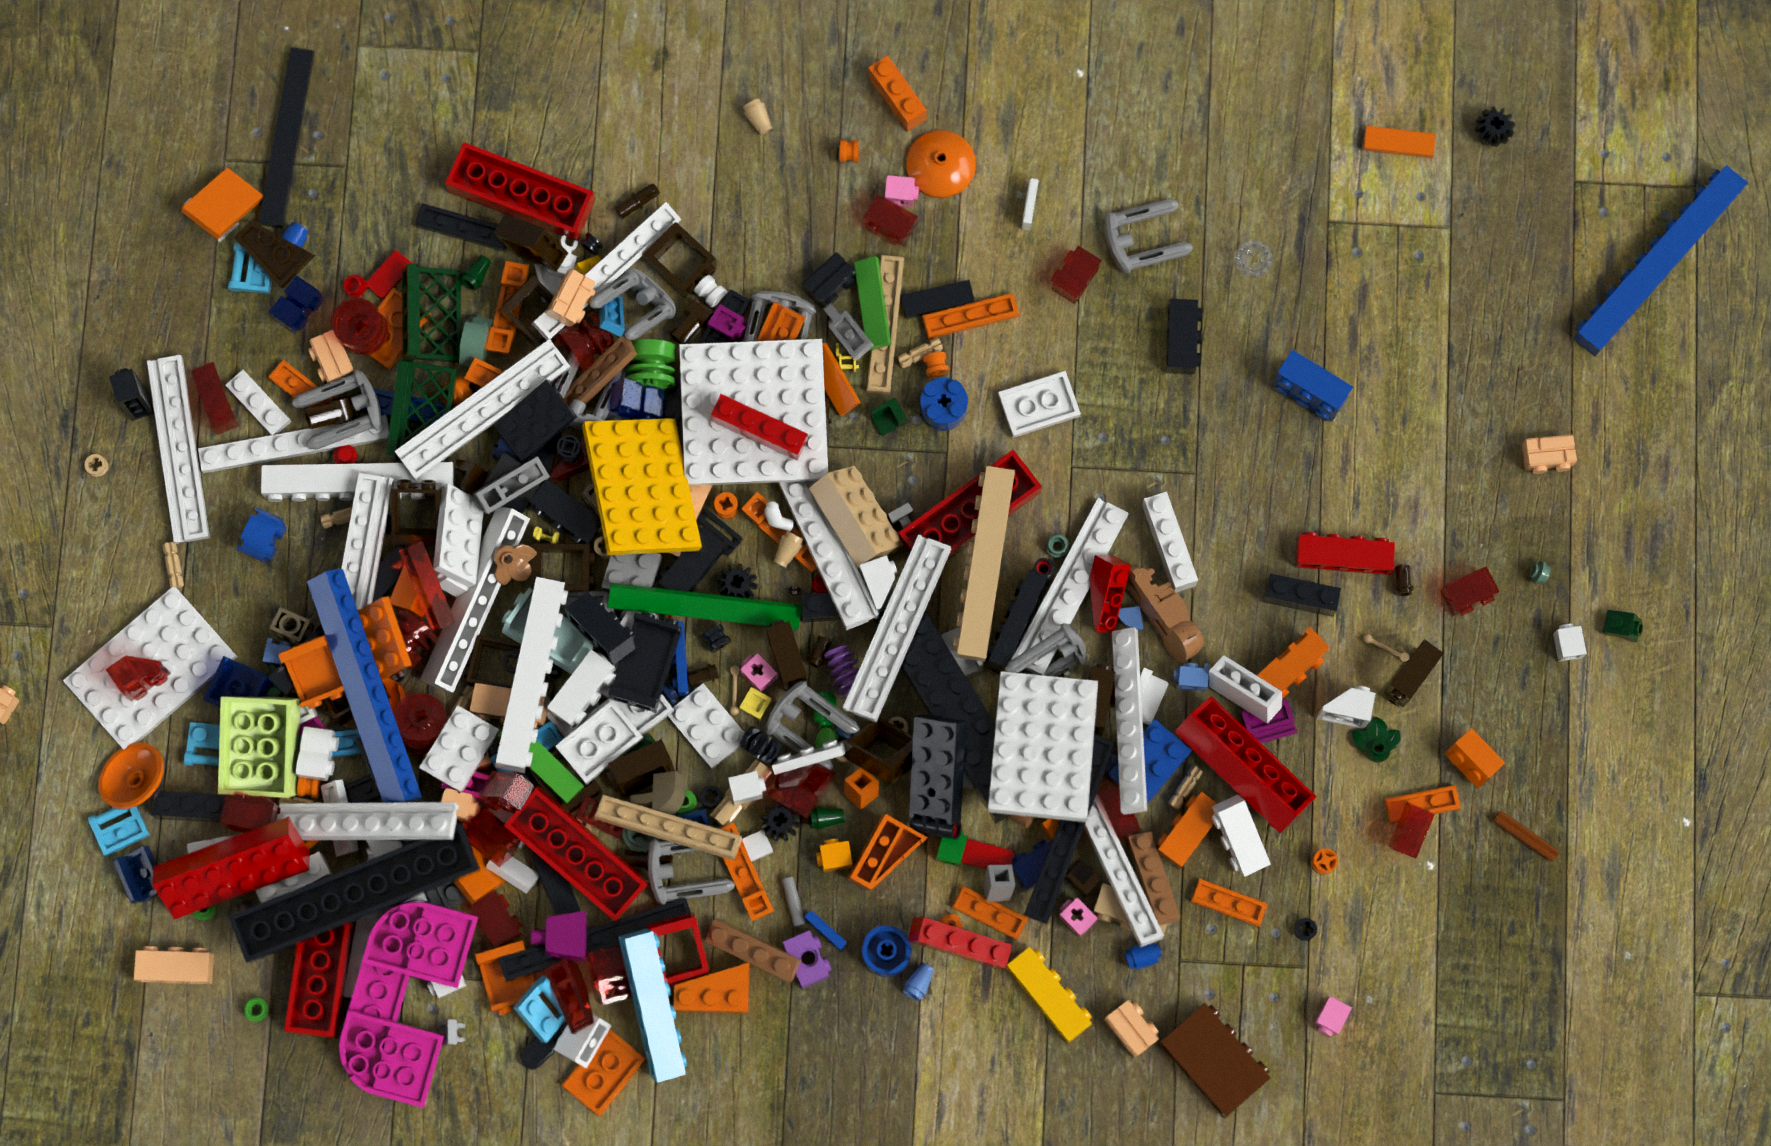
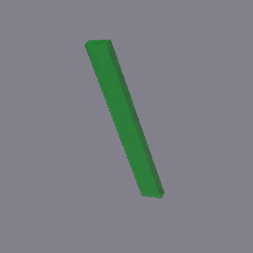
M617 583L610 584L607 608L763 626H770L775 621L784 620V622L790 621L792 629L799 628L802 611L801 604Z

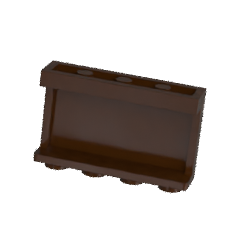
M1204 1003L1165 1037L1159 1045L1225 1119L1270 1079L1268 1075L1270 1071L1263 1062L1259 1061L1257 1063L1251 1056L1253 1051L1245 1042L1240 1044L1234 1037L1237 1035L1235 1030L1228 1023L1224 1025L1219 1020V1012L1212 1005L1207 1006Z

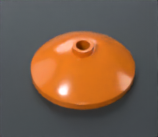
M937 130L922 135L912 144L907 154L906 169L908 177L915 178V186H919L920 192L934 198H948L961 193L971 183L975 174L976 159L972 147L963 137L950 131ZM939 156H944L946 160L940 162L937 160V158Z
M144 742L129 744L124 750L121 748L115 752L104 765L99 777L98 789L102 800L110 807L122 810L133 808L146 801L156 791L163 776L164 760L161 753L151 744Z

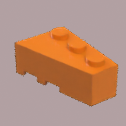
M1309 627L1297 641L1292 642L1280 656L1276 657L1257 676L1282 691V699H1284L1290 693L1287 689L1291 685L1295 684L1298 686L1307 678L1305 673L1312 668L1315 671L1325 662L1323 657L1330 647Z
M887 814L881 815L851 869L847 880L866 891L872 890L898 864L907 858L912 851L923 843L927 837Z
M750 963L674 985L675 1013L749 1014Z

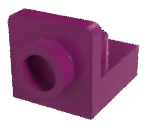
M719 304L708 322L710 328L728 337L730 342H735L736 338L740 339L746 330L744 317Z

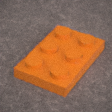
M389 596L380 598L357 610L381 680L411 666L412 664Z

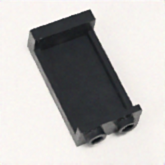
M648 612L635 613L631 631L635 636L633 641L636 649L621 659L613 686L611 685L608 696L610 700L656 713L682 634V628L678 625L677 621L665 618L662 621L655 619V615Z

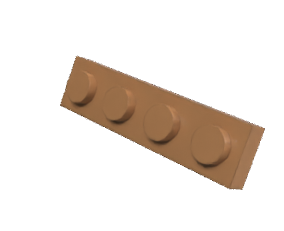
M622 335L569 387L564 397L569 406H571L573 400L582 401L586 405L637 355L631 340H627Z
M1147 832L1128 836L1126 841L1146 899L1158 924L1164 925L1178 922L1181 916L1152 833Z
M719 919L713 920L705 942L788 982H793L802 960Z

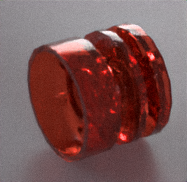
M350 298L342 302L335 309L332 317V329L335 336L350 352L358 355H370L379 351L385 344L389 335L388 323L372 302L363 298ZM365 325L367 330H362V333H360L359 329H363Z
M593 311L587 313L591 324L588 325L585 319L582 318L580 322L582 329L580 331L572 325L571 327L566 326L558 332L568 353L570 354L572 351L575 355L582 373L596 361L595 354L603 355L605 353L604 349L608 350L615 343L611 332L600 328L599 317Z
M399 607L396 614L402 619V622L397 620L412 664L407 668L413 671L422 660L416 649L418 647L426 651L431 649L424 639L426 638L433 644L439 639L422 619Z
M426 693L411 694L405 697L397 706L395 720L405 749L417 754L428 753L446 725L445 708L440 700L433 695ZM424 717V720H421L420 722L416 721V719Z

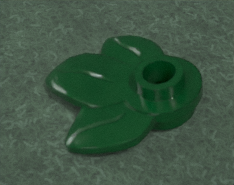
M1379 717L1372 718L1366 730L1354 729L1352 731V739L1355 746L1359 750L1365 751L1369 759L1376 763L1386 761L1390 756L1391 750L1397 748L1401 741L1400 731H1388L1386 723ZM1378 747L1383 749V751L1377 752L1374 748Z

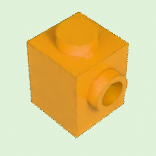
M838 839L824 841L825 845H820L821 852H816L818 867L823 866L824 872L853 868L849 841L839 842Z

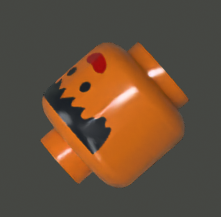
M458 376L456 379L453 408L476 393L475 385L465 380V376ZM450 380L445 382L442 388L450 383ZM441 393V399L443 403L447 406V400Z

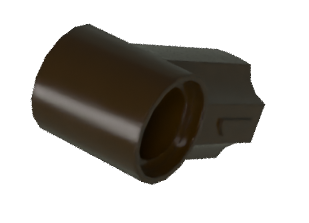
M695 298L688 304L683 312L684 315L668 331V334L678 344H686L700 328L703 329L708 325L714 312L698 298Z
M350 396L334 398L329 403L305 409V417L310 429L333 423L343 424L355 420Z

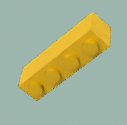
M1029 947L1007 964L1006 968L1067 1044H1069L1091 1026L1090 1019L1092 1016L1084 1006L1078 1007L1074 1002L1076 996L1068 987L1064 989L1058 982L1061 978L1053 968L1048 970L1043 963L1045 958L1039 950L1035 949L1033 951Z

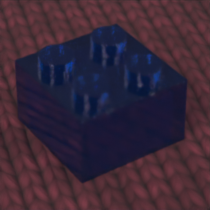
M223 656L203 700L220 708L222 696L264 697L271 682L268 680V675Z

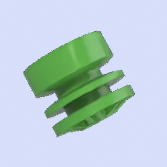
M656 339L631 341L637 355L629 362L632 365L626 368L628 375L625 381L626 386L642 391H664L674 388L676 371L670 365L676 362V345L668 341Z

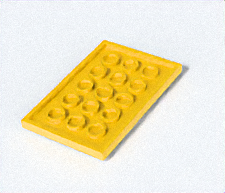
M675 418L584 421L582 429L607 555L699 551L702 545L689 483L684 473V459Z

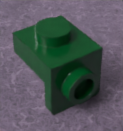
M1607 610L1602 633L1608 636L1628 638L1631 642L1637 643L1638 637L1643 632L1642 620L1635 613Z

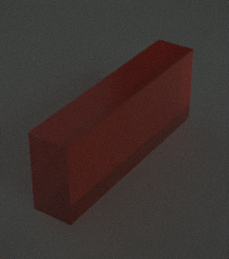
M423 542L399 550L431 630L441 629L455 623Z

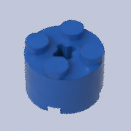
M938 378L925 385L920 399V413L923 420L932 428L940 431L952 430L965 418L968 396L959 381L950 378ZM941 401H945L947 407H942Z
M257 507L255 509L257 516H250L240 539L244 541L243 547L238 545L237 551L264 563L266 560L272 561L277 550L274 544L277 538L282 540L287 527L284 524V519Z
M878 926L871 930L865 937L862 945V957L866 967L873 974L880 977H893L901 973L907 967L911 957V944L907 942V935L901 929L893 926ZM883 946L892 948L891 956L881 955Z

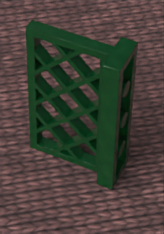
M407 264L402 269L403 360L459 363L461 343V270L417 267V264ZM419 274H427L434 282L426 288L420 282ZM444 276H454V286L450 290L440 281ZM435 284L446 293L439 300L428 291ZM424 294L434 303L427 311L420 305V298ZM447 296L455 303V308L450 313L440 303ZM436 306L446 316L439 323L429 314ZM424 317L434 325V328L428 333L420 327V321ZM447 319L455 325V331L451 335L440 326ZM436 329L446 338L439 346L429 337ZM424 340L435 349L431 354L420 353V344ZM449 341L455 347V356L447 355L441 347Z
M408 360L398 361L386 455L398 456L395 451L404 445L408 439L415 437L416 433L424 427H429V424L436 418H441L444 412L447 414L452 410L458 369ZM415 368L424 369L429 378L419 384L414 377ZM430 370H435L437 372L432 374ZM441 372L451 373L450 383L442 388L435 377ZM432 380L440 391L429 398L422 387ZM419 390L426 401L416 408L411 401L413 393ZM442 393L447 400V406L439 411L432 400ZM429 403L436 415L426 422L419 410ZM416 413L423 425L413 432L408 425V420Z

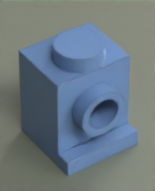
M267 638L263 662L267 666L272 663L275 667H279L282 663L278 654L293 647V644L285 641H279V644H276L272 638Z
M1185 663L1180 668H1174L1173 682H1177V689L1206 692L1208 688L1209 664H1204L1203 668H1199L1198 664Z

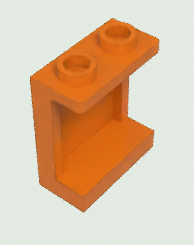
M325 634L281 651L278 654L281 663L285 662L301 702L299 705L301 708L308 706V709H312L321 705L322 699L330 697L331 700L345 695Z
M523 940L475 955L485 984L491 1012L493 1014L498 1013V1016L513 1012L512 1008L536 982L534 974L506 982L498 958L525 950L526 946Z

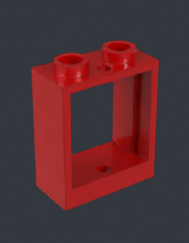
M694 912L646 925L647 929L653 931V934L656 933L657 937L692 928L701 966L666 975L665 971L662 972L664 981L668 982L669 987L680 984L681 980L689 978L693 980L710 973ZM657 948L658 956L661 957L660 950Z

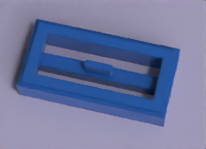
M809 911L805 915V920L842 952L847 946L846 941L813 911Z

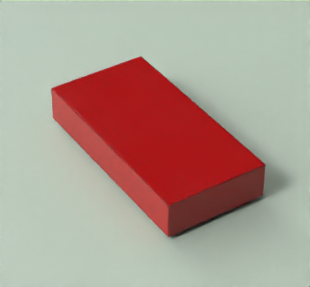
M395 250L366 282L367 288L384 300L391 289L395 288L402 281V269L407 264L413 263Z
M967 839L961 863L987 870L988 865H1011L1014 851Z

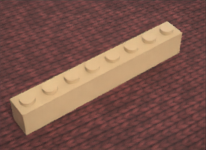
M986 466L985 473L980 472L978 486L982 487L981 496H976L974 508L979 510L978 519H973L971 533H975L974 543L969 542L967 556L971 557L970 566H965L963 579L968 580L967 589H962L960 603L964 604L963 613L958 612L956 627L961 628L959 637H954L952 649L957 651L956 658L985 662L1015 470Z

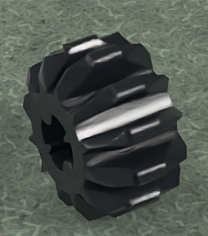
M1495 106L1491 108L1490 112L1485 109L1482 112V116H1478L1476 120L1478 125H1476L1475 131L1480 133L1478 136L1479 140L1486 139V146L1490 142H1493L1495 147H1498L1500 142L1506 144L1509 140L1508 137L1511 138L1514 135L1512 129L1515 127V122L1510 121L1512 114L1504 115V108L1500 112H1497Z
M738 564L737 570H734L733 566L729 565L730 573L724 570L721 571V575L724 578L717 579V584L722 586L718 589L719 594L726 593L725 596L746 598V595L750 598L754 597V593L751 590L758 589V584L753 583L757 576L756 574L749 575L751 573L750 567L742 571V564ZM735 580H739V583L743 581L741 588L736 589V585L732 587Z
M750 727L745 731L739 742L743 749L766 764H772L782 749L778 741L757 727Z
M773 801V810L768 806L764 808L765 812L769 815H760V819L766 821L760 827L762 830L769 829L765 834L767 838L775 833V842L779 841L780 835H783V839L786 842L788 841V832L794 837L797 835L792 827H801V823L794 821L800 818V813L792 814L795 810L794 805L786 809V801H782L781 808H778L777 802ZM780 816H783L784 821L787 820V823H782L781 827H778L777 822H774V820H778Z

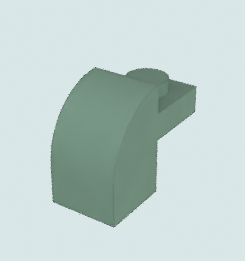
M470 316L469 321H465L460 343V366L470 367L474 358L486 361L488 353L486 345L494 319Z

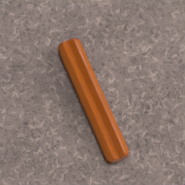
M1503 811L1497 813L1493 820L1495 824L1547 860L1552 862L1557 857L1559 851Z

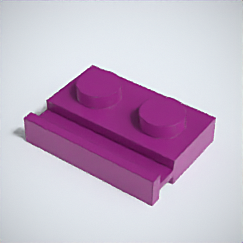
M1288 699L1282 701V708L1268 724L1248 711L1240 713L1244 727L1261 744L1298 733Z

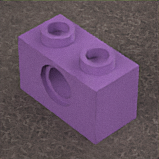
M809 930L783 942L786 952L800 959L805 953H812L816 958L815 962L811 965H805L802 961L800 962L796 976L802 989L829 978L828 972L832 969L827 957L821 958L818 949L822 948L817 934L812 936Z

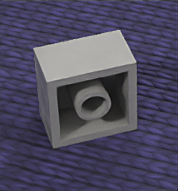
M661 554L611 555L601 586L602 590L609 592L611 583L655 588L663 561Z

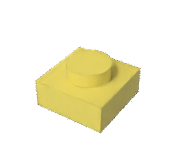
M751 687L739 709L761 721L772 702V698Z

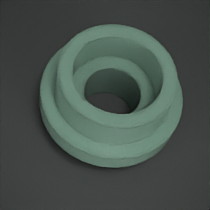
M1055 534L1047 539L1045 548L1051 557L1062 558L1069 551V542L1063 535ZM1059 543L1062 548L1057 551L1053 548V545Z
M1539 561L1532 566L1530 570L1532 583L1544 584L1548 580L1551 568L1546 565V562Z

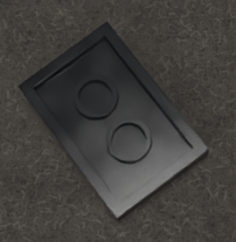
M546 379L498 420L494 426L521 462H526L575 420L577 415L553 383Z

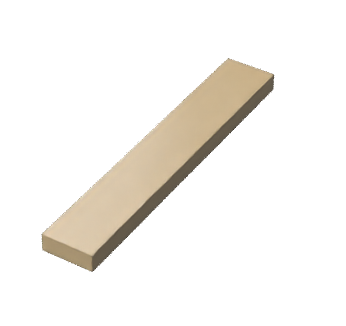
M881 255L880 271L891 345L871 350L867 392L890 395L904 257Z
M602 795L595 813L596 820L733 861L742 840L741 835L606 795Z

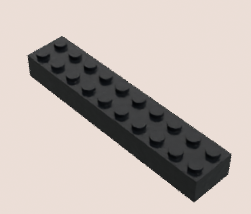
M885 610L879 613V618H873L876 629ZM924 611L900 668L929 715L966 721L964 773L988 811L996 725L928 614ZM988 812L995 824L1011 816V814Z
M458 824L455 826L453 839L418 840L228 917L245 962L253 963L480 872L481 869L464 825Z

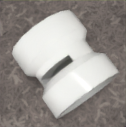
M707 275L695 287L694 293L699 297L705 298L706 304L713 308L724 298L727 290L723 286H717L715 279L711 275Z

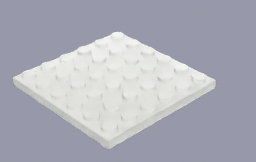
M822 339L679 344L684 473L688 479L689 486L818 481L828 473ZM720 394L808 433L807 443L798 461L712 422L711 413Z

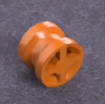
M840 139L841 163H845L847 160H852L854 163L859 162L858 139H854L852 142Z
M933 352L923 356V362L927 365V377H937L949 372V366L945 364V352Z
M730 492L720 493L714 501L716 514L722 519H731L736 516L738 512L737 498Z
M299 777L297 785L298 797L311 795L312 798L318 799L321 790V780Z
M1320 849L1312 857V868L1318 874H1329L1337 866L1338 858L1331 849Z

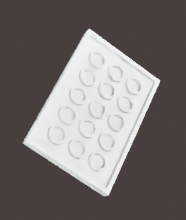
M172 587L63 681L124 750L129 744L140 742L235 660L237 656L176 587Z
M1001 671L988 812L1087 822L1098 681Z

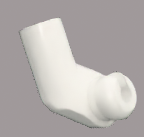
M768 502L764 510L768 524L775 528L791 531L793 520L781 516L778 509L779 505L776 502Z

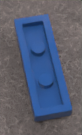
M678 621V625L682 628V634L672 662V667H677V676H673V687L675 691L678 690L680 697H687L689 695L685 631L683 621Z

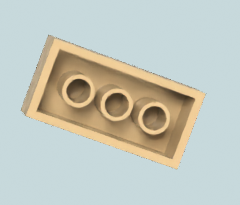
M855 466L826 473L809 488L858 569L861 564L887 555L889 558L904 545L900 540L899 534L887 519L886 513L877 503L873 492L869 490L861 473Z

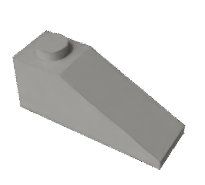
M537 456L493 480L473 494L483 511L489 514L550 476Z

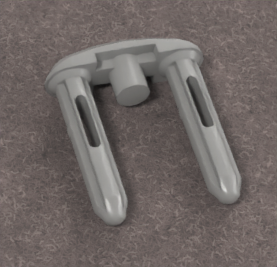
M1167 199L1117 213H1112V211L1107 213L1105 216V237L1111 256L1121 272L1130 274V271L1133 269L1183 257L1193 250L1192 244L1181 242L1127 256L1123 249L1133 246L1131 233L1119 235L1117 231L1119 226L1173 213L1179 207L1178 201Z
M628 268L622 277L592 296L590 301L592 308H601L631 288L634 292L639 291L636 299L641 305L651 302L655 306L654 310L626 329L624 336L627 340H635L664 319H672L676 310L674 302L667 293L650 277L635 268Z
M758 291L751 295L750 299L753 300L743 342L757 341L766 305H771L773 302H778L785 307L795 309L798 313L806 316L803 322L804 328L801 340L807 338L812 315L817 313L811 303L797 296L777 291ZM759 313L754 334L751 335L750 332L755 314Z
M579 347L572 350L566 360L571 368L561 374L554 385L559 391L566 378L559 392L563 398L569 390L570 384L583 359V350ZM627 366L607 383L592 415L588 413L584 415L583 412L586 405L582 401L573 400L570 407L577 415V418L568 426L583 430L582 425L584 421L606 420L627 375ZM611 394L610 397H609V399H608V401H607V403H606L605 408L602 409V407H603V405H604V403H605V401H606L608 395Z
M354 369L353 374L299 394L292 400L293 407L305 408L359 387L362 394L351 398L356 411L366 407L368 410V415L312 436L306 443L307 448L318 450L372 428L376 431L380 428L382 417L378 397L362 371Z
M1062 623L1060 630L1009 661L1005 667V672L1019 673L1058 648L1063 657L1050 664L1043 675L1058 677L1077 664L1082 666L1085 663V644L1070 624Z
M807 681L797 682L779 699L771 711L765 727L767 735H774L798 754L801 749L812 746L781 723L784 715L791 721H795L802 710L795 706L793 701L795 698H800L846 733L855 735L859 732L856 721L809 688ZM830 759L813 764L821 771L830 772L833 769Z
M656 838L650 842L647 858L648 874L652 891L659 904L665 905L669 901L684 898L689 899L723 894L734 889V881L726 878L664 887L662 879L673 878L674 875L672 863L660 865V856L697 850L683 845L679 846L680 844L666 840L658 841Z

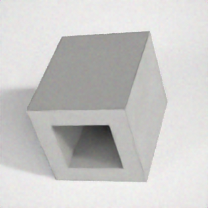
M988 865L983 879L986 902L1011 900L1015 888L1012 865Z

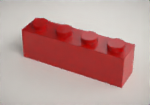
M720 394L711 413L712 422L797 461L808 440V433Z
M1304 532L1303 535H1299L1297 538L1295 568L1391 575L1394 571L1395 542H1389L1387 538H1375L1373 541L1365 540L1363 536H1351V539L1341 538L1339 534H1327V537L1317 536L1315 532Z
M925 917L913 918L907 942L994 969H1006L1012 947L1011 944Z

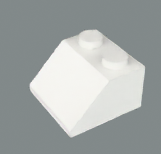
M887 555L860 565V575L878 614L885 610L895 588V580L898 579L894 561L889 562Z
M1364 686L1351 688L1324 705L1317 714L1316 719L1364 729L1371 720L1376 693L1370 692V688Z

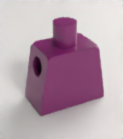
M586 911L547 917L546 929H532L531 944H546V955L549 957L586 962Z

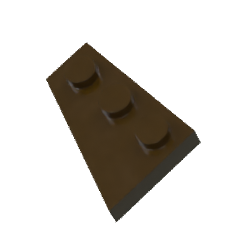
M249 221L234 237L280 288H284L316 256L252 221Z

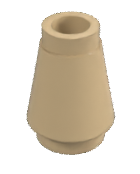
M759 98L743 106L745 110L744 115L760 135L773 129L765 104Z
M787 531L785 536L782 535L773 561L786 568L803 547L801 544L804 539Z

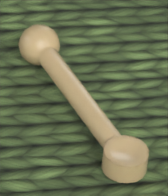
M1370 634L1363 636L1365 643H1372L1399 657L1401 662L1409 660L1408 653H1400L1372 639Z
M732 666L730 669L733 675L732 707L730 708V713L737 715L739 713V708L737 707V675H739L740 669L738 666Z

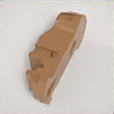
M1130 568L1125 590L1130 591L1158 631L1168 653L1172 658L1181 663L1198 654L1204 645L1202 633L1189 619L1186 604L1178 592L1176 593L1173 590L1171 582L1169 581L1159 587L1156 583L1151 585L1150 582L1153 580L1151 577L1155 573L1153 568Z

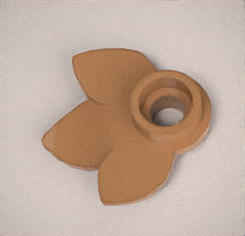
M519 544L515 547L510 545L499 546L494 552V562L497 565L494 573L496 580L502 585H506L511 578L521 582L529 580L532 570L528 562L537 555L535 549L526 544Z

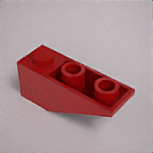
M1095 555L1089 577L1093 623L1096 633L1115 631L1131 564L1114 555Z

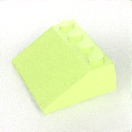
M221 697L218 794L283 798L297 795L298 776L296 775V766L299 756L300 698Z

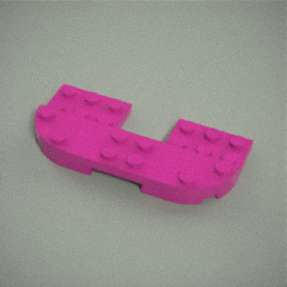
M415 900L403 902L390 908L375 923L367 942L339 1045L342 1065L350 1079L358 1087L377 1096L424 1108L444 1035L398 1023L397 1019L410 976L458 989L478 916L432 904L428 901Z

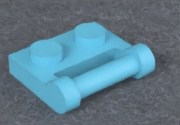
M234 243L233 251L235 252L232 277L231 281L228 282L227 289L233 292L245 291L270 294L272 278L251 255L249 257L246 282H240L244 254L248 252L240 243Z
M190 722L184 765L219 766L218 756L195 754L196 748L219 750L220 725Z
M138 806L123 810L112 808L96 816L94 814L88 817L95 837L106 857L151 836ZM128 811L131 812L132 816L103 830L101 829V824Z
M546 976L540 977L513 1007L537 1038L544 1043H547L562 1024L574 1014L573 1009L570 1006H566L552 989L550 981ZM541 992L557 1009L558 1013L556 1016L553 1015L538 996Z

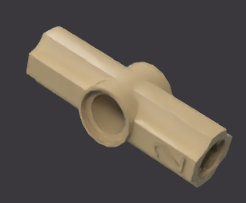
M756 759L744 773L757 771L758 777L763 776L765 782L772 774V771ZM729 787L724 799L710 814V817L720 826L725 827L731 824L742 809L745 810L752 801L734 805Z

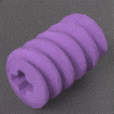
M849 645L834 648L824 654L825 659L830 660L827 663L828 668L833 669L830 673L831 677L837 678L833 682L834 686H841L837 690L838 695H844L841 699L847 698L856 674H858L860 669L853 668V665L858 660L849 658L855 653L854 650L846 649Z

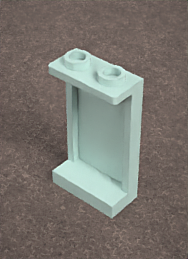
M528 588L525 594L520 593L514 602L516 607L513 611L508 610L502 619L504 627L501 633L522 644L533 589ZM563 616L561 628L556 627L554 636L558 637L556 651L551 650L549 659L553 660V664L573 674L589 651H594L595 647L568 621L567 617Z

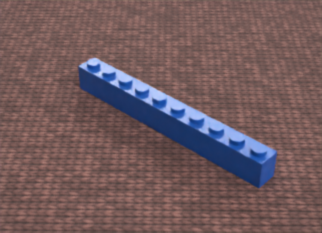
M1726 165L1721 171L1718 168L1708 179L1711 183L1707 187L1702 185L1694 194V197L1697 199L1692 204L1687 202L1679 211L1681 217L1677 221L1673 218L1664 228L1667 231L1663 237L1658 235L1649 245L1652 248L1648 254L1643 252L1635 261L1637 266L1633 271L1628 269L1621 276L1620 280L1622 283L1617 288L1613 285L1606 293L1605 297L1608 299L1603 305L1598 302L1590 312L1593 316L1588 321L1583 319L1575 328L1578 333L1574 340L1593 356H1596L1748 184L1745 179Z
M344 570L326 571L307 581L382 801L383 803H411L421 798L422 795Z

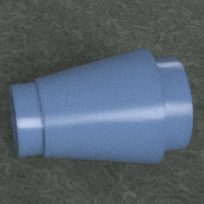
M922 963L904 983L903 993L913 1000L920 1001L926 995L935 970L928 964Z

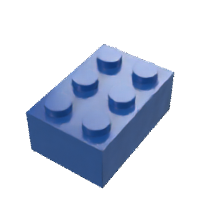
M1294 350L1286 358L1272 386L1276 387L1275 390L1283 396L1289 395L1295 399L1299 406L1305 409L1310 408L1316 412L1315 414L1324 421L1330 420L1331 422L1334 421L1353 389L1352 385Z
M1155 719L1143 732L1147 805L1192 752L1187 745ZM1117 763L1108 773L1107 779L1120 789L1119 765Z

